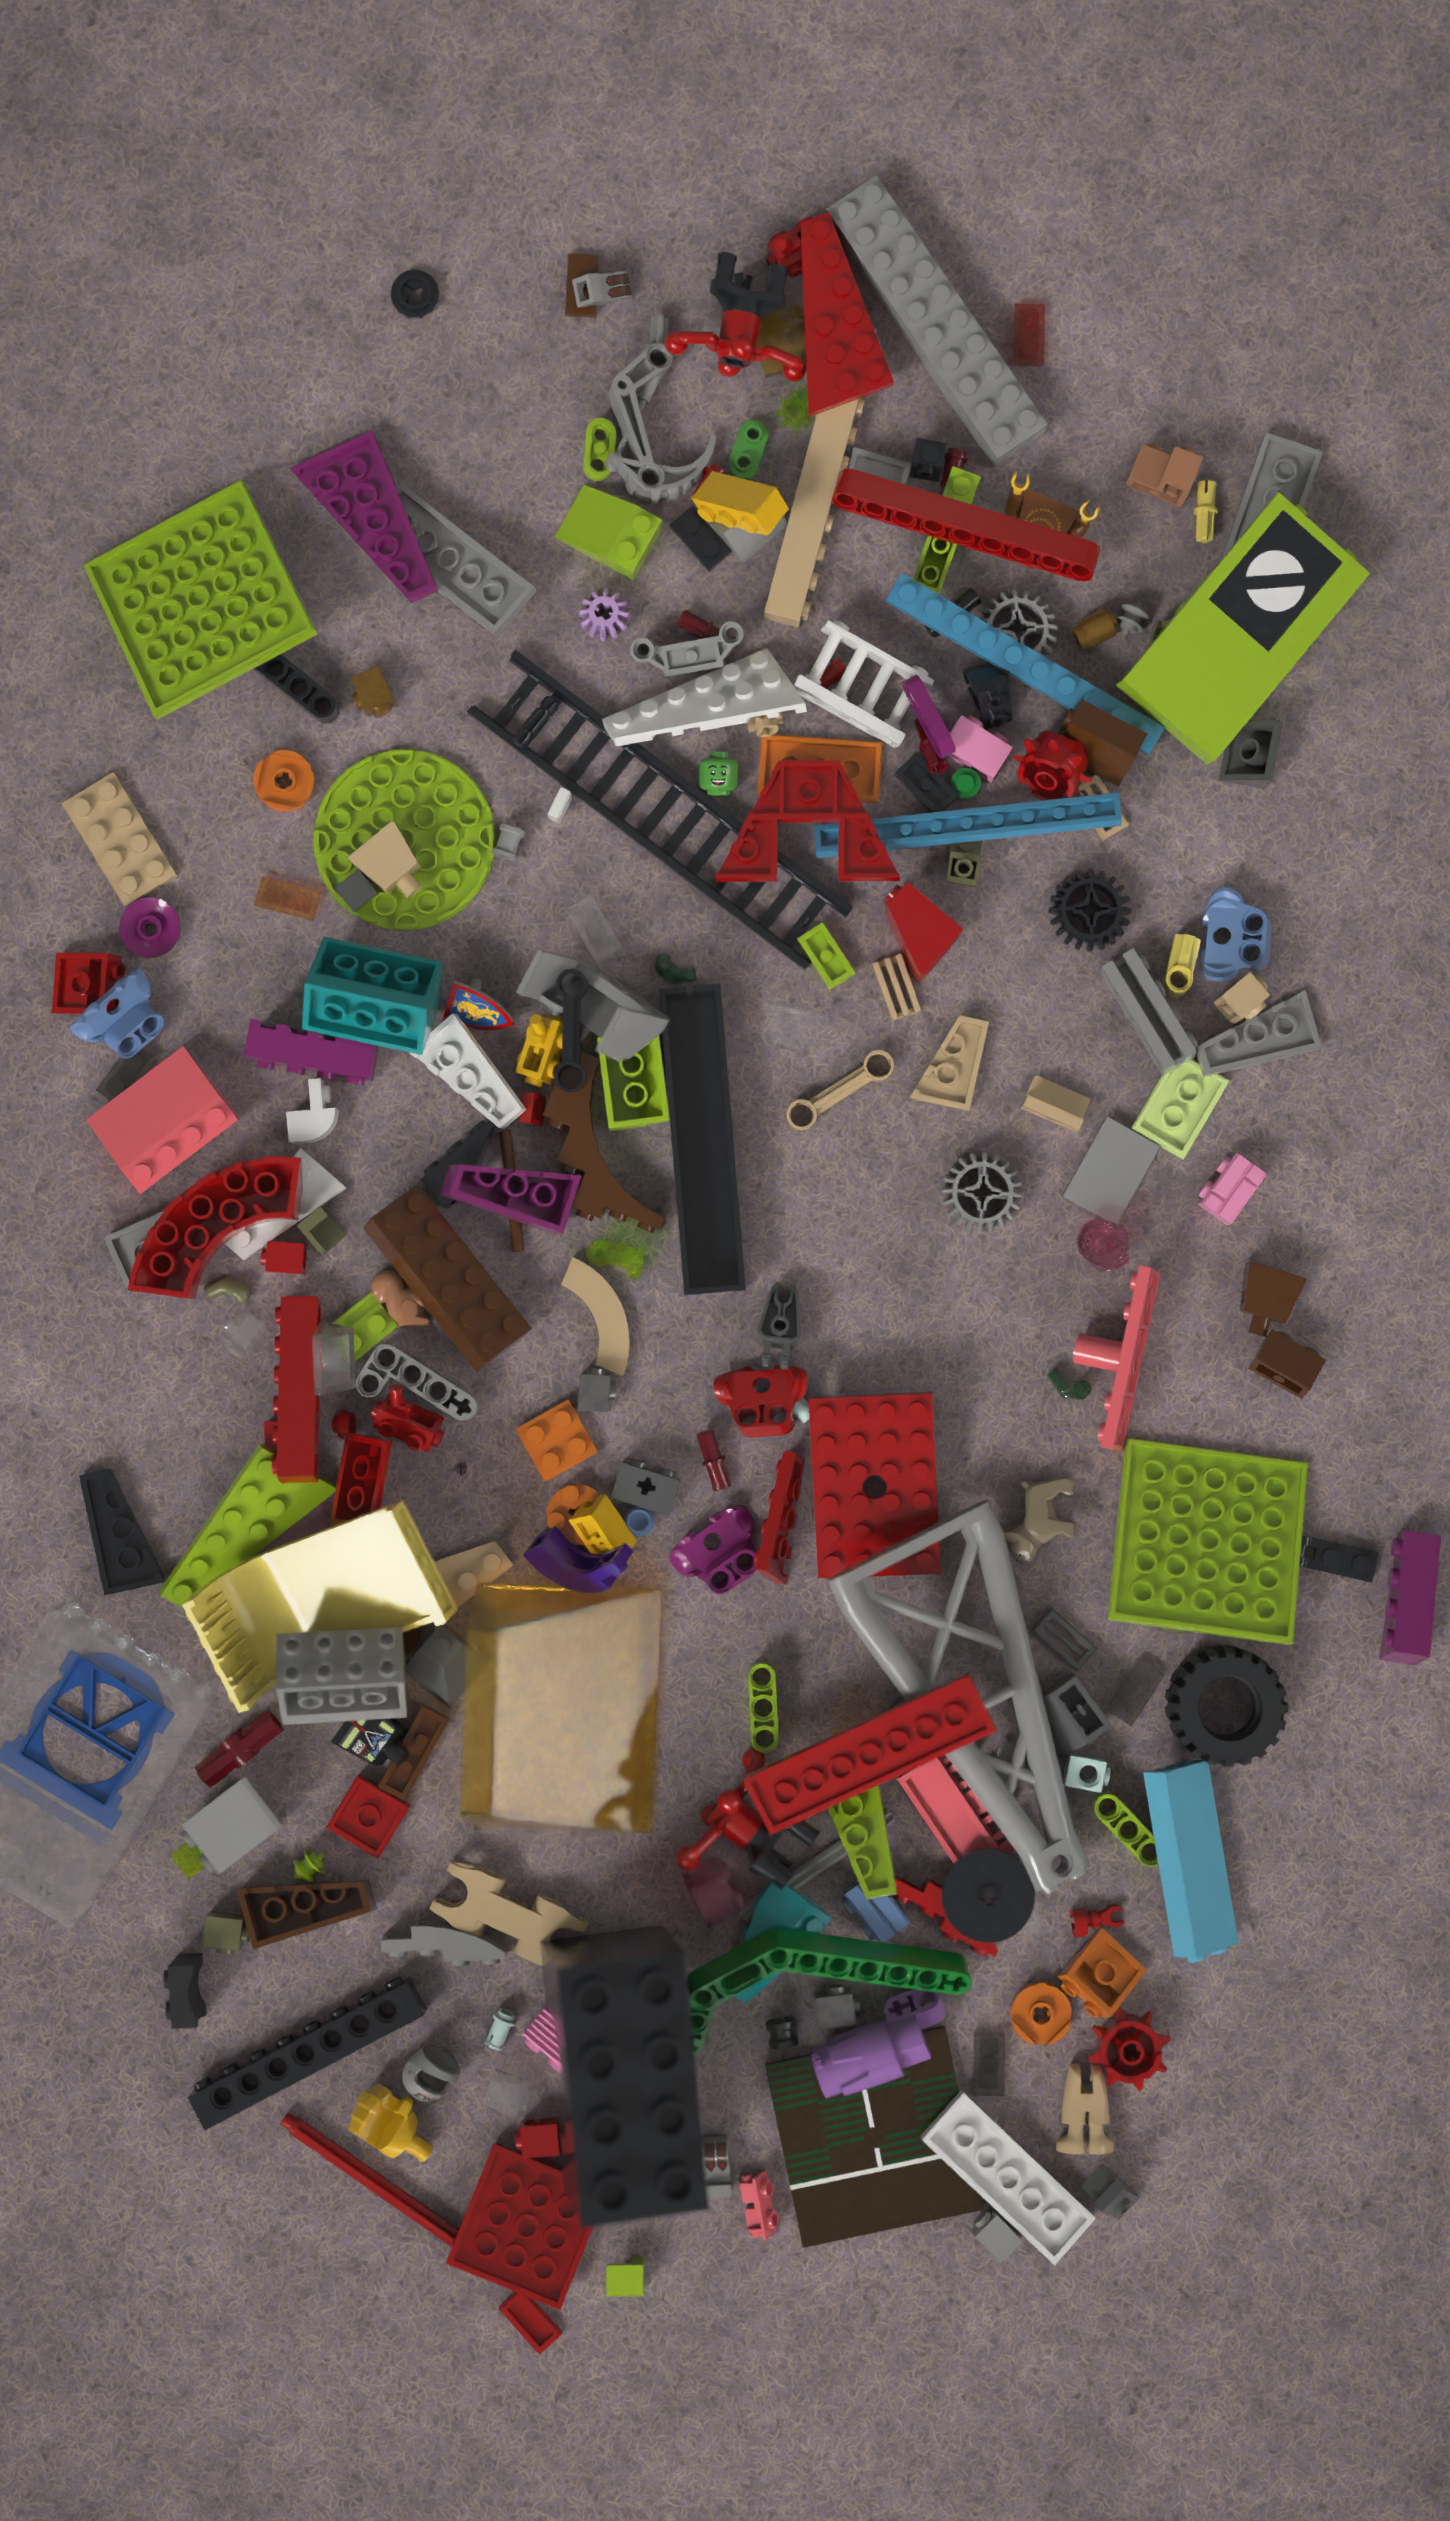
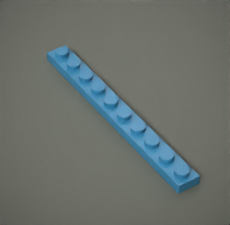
M903 573L900 574L885 600L886 603L1069 710L1070 708L1077 710L1081 701L1084 700L1148 733L1139 750L1146 755L1151 753L1165 728Z
M1119 793L871 819L886 851L1122 826ZM839 823L814 825L817 858L838 856Z

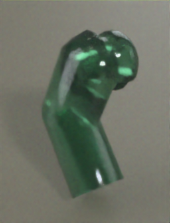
M665 953L659 954L655 958L654 968L656 973L667 983L697 982L695 967L678 968L671 961V957Z
M1059 1367L1046 1375L1058 1394L1064 1399L1083 1400L1091 1393L1092 1389L1088 1381L1067 1380Z

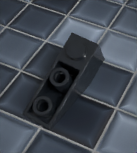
M490 1120L487 1123L481 1121L470 1130L472 1136L463 1143L460 1140L457 1141L446 1151L448 1156L439 1163L436 1160L423 1171L425 1176L421 1181L444 1208L449 1209L457 1202L455 1199L440 1195L449 1165L481 1166L497 1127Z

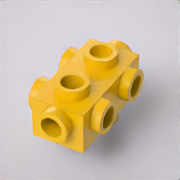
M547 1013L546 1017H542L539 1014H534L530 1017V1024L526 1031L527 1038L523 1050L518 1055L515 1071L526 1077L525 1083L542 1088L543 1083L552 1085L553 1079H555V1071L562 1064L560 1058L562 1055L563 1017L555 1016L551 1013Z

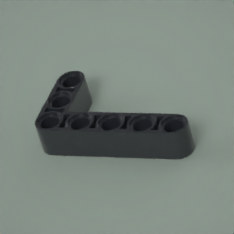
M280 654L253 669L318 722L328 724L333 722L339 715V706L334 697L283 655ZM276 664L284 665L282 674L279 676L270 675L272 666ZM298 683L308 684L307 691L302 695H295L293 693V689ZM327 701L332 704L328 713H317V707L321 702Z

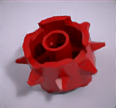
M1044 730L1034 740L1027 738L1023 741L1027 751L1025 756L1013 755V759L1020 762L1017 771L1019 782L1021 784L1023 782L1032 789L1031 795L1042 801L1081 797L1078 784L1080 782L1092 783V779L1084 775L1088 762L1087 756L1084 753L1085 745L1078 739H1069L1063 735Z
M1120 2006L1116 2010L1115 2016L1108 2019L1102 2027L1093 2025L1092 2030L1098 2036L1096 2040L1097 2050L1088 2056V2061L1104 2065L1108 2072L1106 2085L1109 2087L1116 2081H1121L1127 2084L1133 2083L1137 2090L1140 2091L1143 2090L1145 2078L1146 2080L1151 2078L1156 2071L1166 2072L1167 2067L1161 2061L1163 2057L1161 2048L1169 2043L1171 2038L1170 2035L1157 2034L1151 2026L1153 2014L1151 2011L1139 2017L1133 2014H1125ZM1132 2043L1135 2047L1133 2052L1128 2050L1125 2053L1123 2048L1127 2044Z

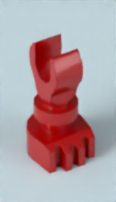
M1112 1904L1098 1912L1096 1909L1089 1910L1087 1914L1084 1908L1070 1910V1918L1074 1917L1075 1923H1071L1074 1937H1085L1088 1934V1926H1091V1928H1098L1099 1924L1112 1927L1122 1926L1125 1921H1111L1110 1914L1113 1911L1123 1910V1908Z

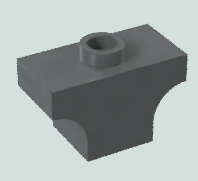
M1103 2164L1081 2186L1102 2213L1118 2220L1140 2199L1112 2169Z

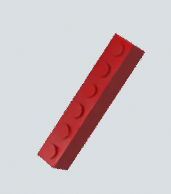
M281 1296V1305L275 1308L276 1325H280V1336H275L274 1341L275 1354H279V1365L274 1366V1383L279 1384L278 1395L273 1397V1412L278 1414V1425H273L272 1428L273 1444H277V1456H272L271 1461L272 1474H276L280 1483H318L321 1302L318 1296Z

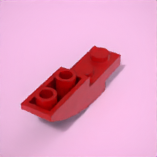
M895 1875L898 1894L892 1895L894 1898L905 1904L913 1901L921 1905L920 1911L933 1918H937L938 1915L942 1916L938 1925L943 1930L942 1935L955 1943H959L962 1940L970 1944L969 1949L980 1956L986 1957L987 1954L996 1957L998 1950L994 1943L974 1941L965 1937L953 1927L943 1908L942 1885L927 1877L923 1887L920 1888Z

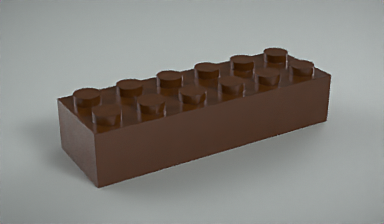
M418 1184L372 1216L363 1229L476 1372L480 1371L521 1340L532 1329Z

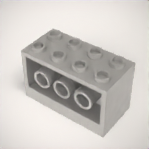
M402 1627L276 1634L277 1695L282 1725L407 1717L406 1664Z

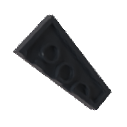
M112 1469L79 1475L104 1595L164 1583L166 1579Z

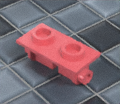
M765 2169L755 2177L751 2172L741 2175L742 2180L739 2181L743 2203H754V2207L744 2209L748 2232L752 2234L753 2238L763 2236V2240H767L774 2234L779 2224L778 2213L776 2210H773L771 2200L773 2184L767 2178Z

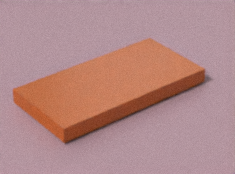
M775 734L769 737H761L757 795H760L765 784L770 780L772 771L778 761L840 760L849 781L857 792L860 802L878 803L883 742Z

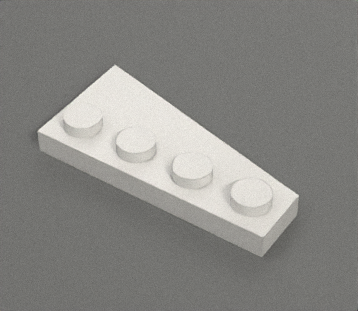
M451 1014L430 1032L423 1055L410 1053L413 1057L423 1062L431 1072L450 1085L449 1087L471 1102L473 1107L499 1128H506L527 1110L457 1014Z
M300 1148L293 1156L302 1158L303 1191L299 1220H275L261 1223L238 1233L225 1244L239 1257L246 1260L265 1247L267 1241L275 1240L314 1212L318 1207L325 1205L335 1196L345 1191L347 1187Z

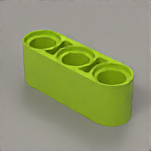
M757 1661L751 1665L748 1671L751 1742L757 1751L768 1753L776 1748L779 1740L776 1675L770 1663L767 1661ZM758 1668L767 1669L771 1674L770 1679L766 1683L756 1682L753 1678L755 1670ZM759 1699H767L771 1702L772 1709L768 1713L760 1714L755 1710V1703ZM764 1729L771 1731L774 1736L772 1742L766 1745L760 1744L756 1740L757 1733Z
M1102 1790L1101 1793L1097 1792L1091 1802L1092 1809L1097 1817L1142 1864L1149 1867L1157 1866V1852L1148 1858L1143 1857L1141 1853L1142 1848L1146 1844H1155L1154 1835L1114 1793L1108 1790ZM1106 1798L1112 1799L1114 1801L1113 1809L1108 1813L1100 1812V1802ZM1126 1821H1133L1135 1823V1830L1130 1835H1122L1120 1833V1827Z

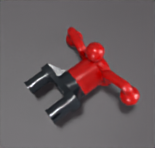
M729 252L718 253L715 279L711 280L709 292L718 299L723 307L719 337L713 332L672 331L665 338V348L672 355H681L687 350L688 344H705L709 350L716 352L719 358L718 370L725 377L736 376L741 368L750 366L754 361L764 362L770 358L784 364L782 368L783 375L787 380L791 382L802 380L806 374V365L799 357L770 345L762 348L757 347L761 319L785 308L786 295L784 294L788 273L787 267L780 264L769 265L766 291L750 290L753 280L751 275L746 274V278L743 279L744 273L734 274L737 256Z
M755 1748L744 1752L742 1756V1764L746 1769L744 1776L764 1767L766 1762L764 1753L757 1751ZM742 1779L734 1790L727 1789L722 1791L716 1804H709L703 1808L701 1814L702 1822L709 1828L693 1846H685L678 1851L676 1855L677 1864L686 1871L696 1869L700 1863V1856L722 1834L747 1852L750 1865L748 1870L756 1876L762 1875L777 1886L778 1889L783 1890L793 1875L791 1872H788V1868L792 1867L793 1862L773 1849L777 1840L783 1832L789 1831L804 1842L806 1846L810 1847L820 1834V1830L802 1820L770 1835L759 1811L743 1800L748 1790Z

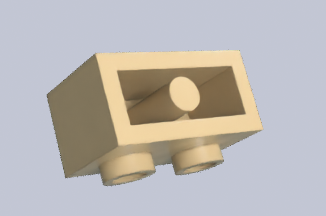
M1249 972L1216 999L1213 1004L1233 1026L1243 1018L1246 1020L1251 1019L1267 1006L1264 1000L1270 996L1266 991L1268 985L1259 975L1253 976Z

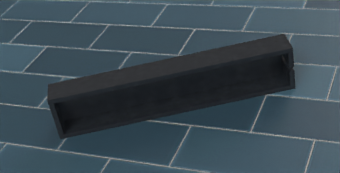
M720 984L693 986L694 996H687V986L660 988L661 1012L670 1018L663 1031L684 1295L746 1291Z

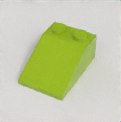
M583 485L557 531L555 538L634 581L663 530V522L661 518L635 504Z

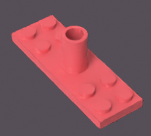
M1139 1265L1138 1272L1134 1271L1132 1274L1130 1289L1134 1290L1132 1302H1127L1124 1310V1320H1127L1123 1342L1082 1333L1078 1335L1073 1354L1074 1363L1116 1372L1112 1393L1108 1392L1105 1399L1104 1410L1108 1411L1106 1423H1101L1098 1432V1440L1102 1441L1101 1448L1121 1452L1124 1449L1161 1276L1160 1272L1151 1267Z

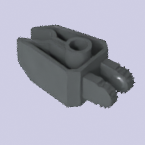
M776 1282L768 1295L756 1340L764 1347L761 1366L768 1367L771 1362V1348L783 1349L780 1356V1369H787L790 1350L798 1346L800 1340L799 1299L795 1285L791 1284L789 1301L783 1303L781 1315L782 1303L777 1299L779 1282Z

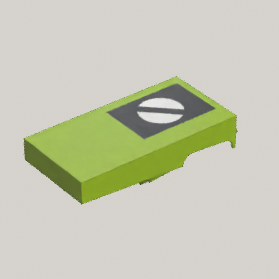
M1279 492L1268 500L1218 565L1196 585L1174 612L1173 618L1116 684L1120 690L1159 724L1164 726L1167 731L1206 765L1216 761L1370 575V572L1356 561V554L1348 547L1345 550L1306 517L1308 512L1298 503L1294 506Z

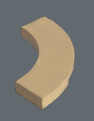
M572 1257L561 1285L578 1295L586 1303L594 1316L599 1333V1350L595 1365L624 1376L630 1351L629 1327L624 1308L613 1288L597 1271L584 1262Z

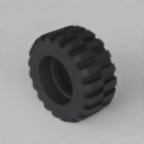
M1219 1645L1209 1646V1650L1203 1651L1200 1649L1194 1652V1657L1190 1660L1184 1659L1179 1664L1181 1669L1178 1673L1175 1674L1173 1672L1169 1680L1172 1682L1170 1690L1166 1689L1165 1699L1168 1700V1707H1165L1166 1717L1169 1718L1171 1723L1169 1726L1173 1734L1179 1739V1742L1196 1757L1213 1765L1217 1763L1222 1764L1224 1767H1234L1235 1763L1246 1765L1252 1763L1251 1758L1255 1756L1262 1758L1266 1755L1267 1751L1265 1749L1270 1744L1276 1745L1279 1741V1738L1276 1736L1279 1730L1284 1731L1287 1723L1283 1720L1284 1713H1288V1703L1284 1701V1696L1287 1694L1284 1685L1280 1684L1278 1680L1280 1677L1276 1671L1257 1655L1227 1645V1647ZM1220 1677H1234L1243 1681L1249 1687L1254 1697V1710L1250 1720L1243 1728L1232 1734H1219L1211 1731L1203 1724L1198 1713V1702L1201 1693L1209 1683Z

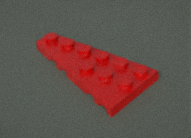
M829 212L800 223L808 418L894 385L893 377Z

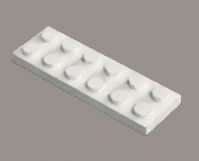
M962 2091L955 2096L920 2136L937 2155L1054 2265L1057 2264L1096 2219Z

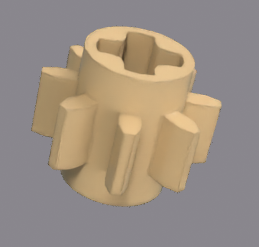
M779 712V717L769 719L767 715L751 717L747 723L749 732L756 731L759 737H769L776 734L779 730L778 725L783 724L782 713Z

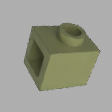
M210 1911L206 1915L202 1947L216 1948L217 1953L229 1955L239 1951L243 1947L244 1942H249L250 1937L243 1914Z

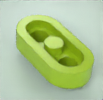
M605 418L592 420L585 431L583 471L588 478L594 481H603L610 476L611 472L606 468V460L610 454L615 453L616 429L613 423ZM602 432L605 435V439L602 441L597 440L594 434ZM596 461L602 463L603 469L595 470L592 463Z

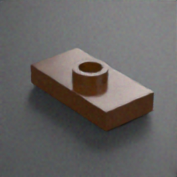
M568 254L565 315L567 317L596 318V305L577 307L572 279L590 273H598V255ZM585 283L583 294L587 299H590L587 283Z

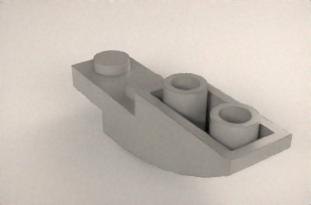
M414 1921L411 1925V1934L383 1935L381 1939V1953L389 1952L390 1957L406 1956L408 1951H420V1955H435L439 1953L438 1950H443V1962H451L452 1966H466L470 1964V1961L482 1960V1964L493 1965L500 1963V1959H505L507 1955V1947L485 1934H482V1936L471 1935L453 1927L450 1923Z

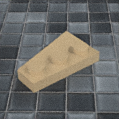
M959 1015L909 1099L969 1112L989 1022Z

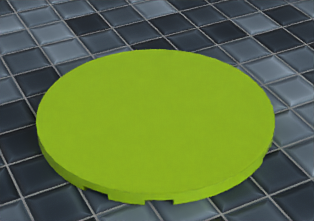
M393 749L373 756H367L346 769L326 792L319 806L313 831L314 855L321 878L333 897L346 910L362 921L377 927L397 931L420 930L438 925L454 917L469 905L480 892L490 873L494 860V855L491 854L492 848H495L496 842L492 813L482 791L474 780L448 759L437 754L414 749ZM393 820L420 865V869L412 876L422 888L413 897L407 899L398 887L390 894H387L364 875L378 895L354 913L336 891L335 887L357 870L348 857Z

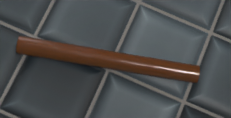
M511 1130L499 1131L503 1169H515ZM509 1219L512 1252L525 1251L522 1223Z

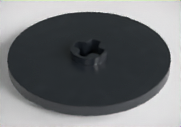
M983 1848L966 1853L950 1867L943 1882L942 1903L948 1920L958 1932L974 1941L994 1943L1014 1936L1028 1922L1034 1908L1035 1890L1025 1866L1013 1855L1002 1850ZM985 1888H990L992 1893H997L996 1897H992V1903H986L984 1898H980V1894L985 1893Z

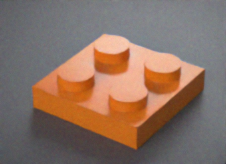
M569 1399L515 1429L544 1482L599 1452Z

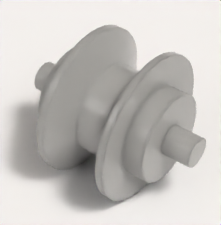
M1138 600L1136 604H1122L1121 607L1125 614L1124 616H1116V620L1119 623V627L1123 629V635L1127 636L1128 633L1143 632L1144 629L1140 622L1150 618L1142 607L1143 602Z

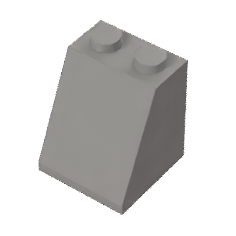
M243 1777L180 1825L184 1829L180 1835L190 1848L196 1845L203 1854L199 1860L209 1873L215 1870L217 1874H221L281 1828L282 1825L246 1777Z

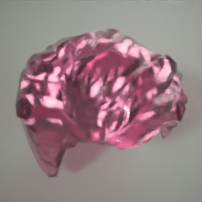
M1091 1220L1081 1227L1076 1238V1246L1079 1253L1098 1271H1115L1128 1263L1130 1260L1129 1237L1122 1224H1116L1111 1221Z

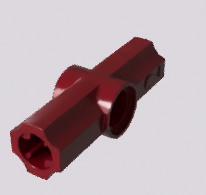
M269 1709L265 1713L263 1712L243 1730L240 1728L220 1744V1748L196 1765L194 1768L197 1771V1775L210 1788L216 1785L235 1768L239 1769L259 1753L258 1750L283 1732L284 1728L280 1721Z

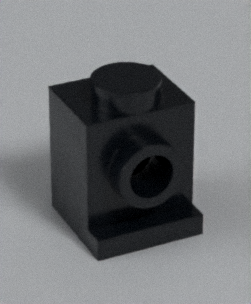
M917 438L910 478L939 482L947 443Z

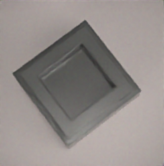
M359 869L335 887L336 891L354 913L378 895Z

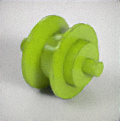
M305 1849V1858L302 1861L296 1858L293 1859L294 1871L296 1872L293 1877L296 1881L301 1878L305 1882L314 1883L313 1875L316 1872L325 1873L323 1868L324 1862L322 1861L325 1855L322 1852L317 1854L314 1851L310 1852Z

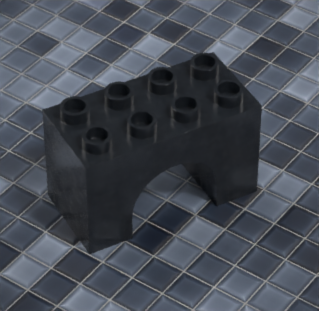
M662 1926L642 1927L540 1942L545 2001L554 2021L564 2089L565 2126H558L563 2187L581 2227L589 2228L709 2210L683 1949Z

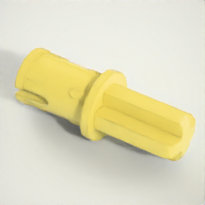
M1205 480L1197 482V507L1194 508L1193 512L1196 515L1197 542L1208 543L1214 539L1215 515L1218 514V509L1215 507L1217 487L1215 481L1208 480L1207 493H1205Z

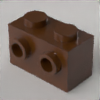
M1272 1329L1264 1338L1248 1369L1302 1399L1312 1388L1326 1359L1320 1357L1319 1353L1314 1349L1303 1347L1292 1341L1288 1334Z

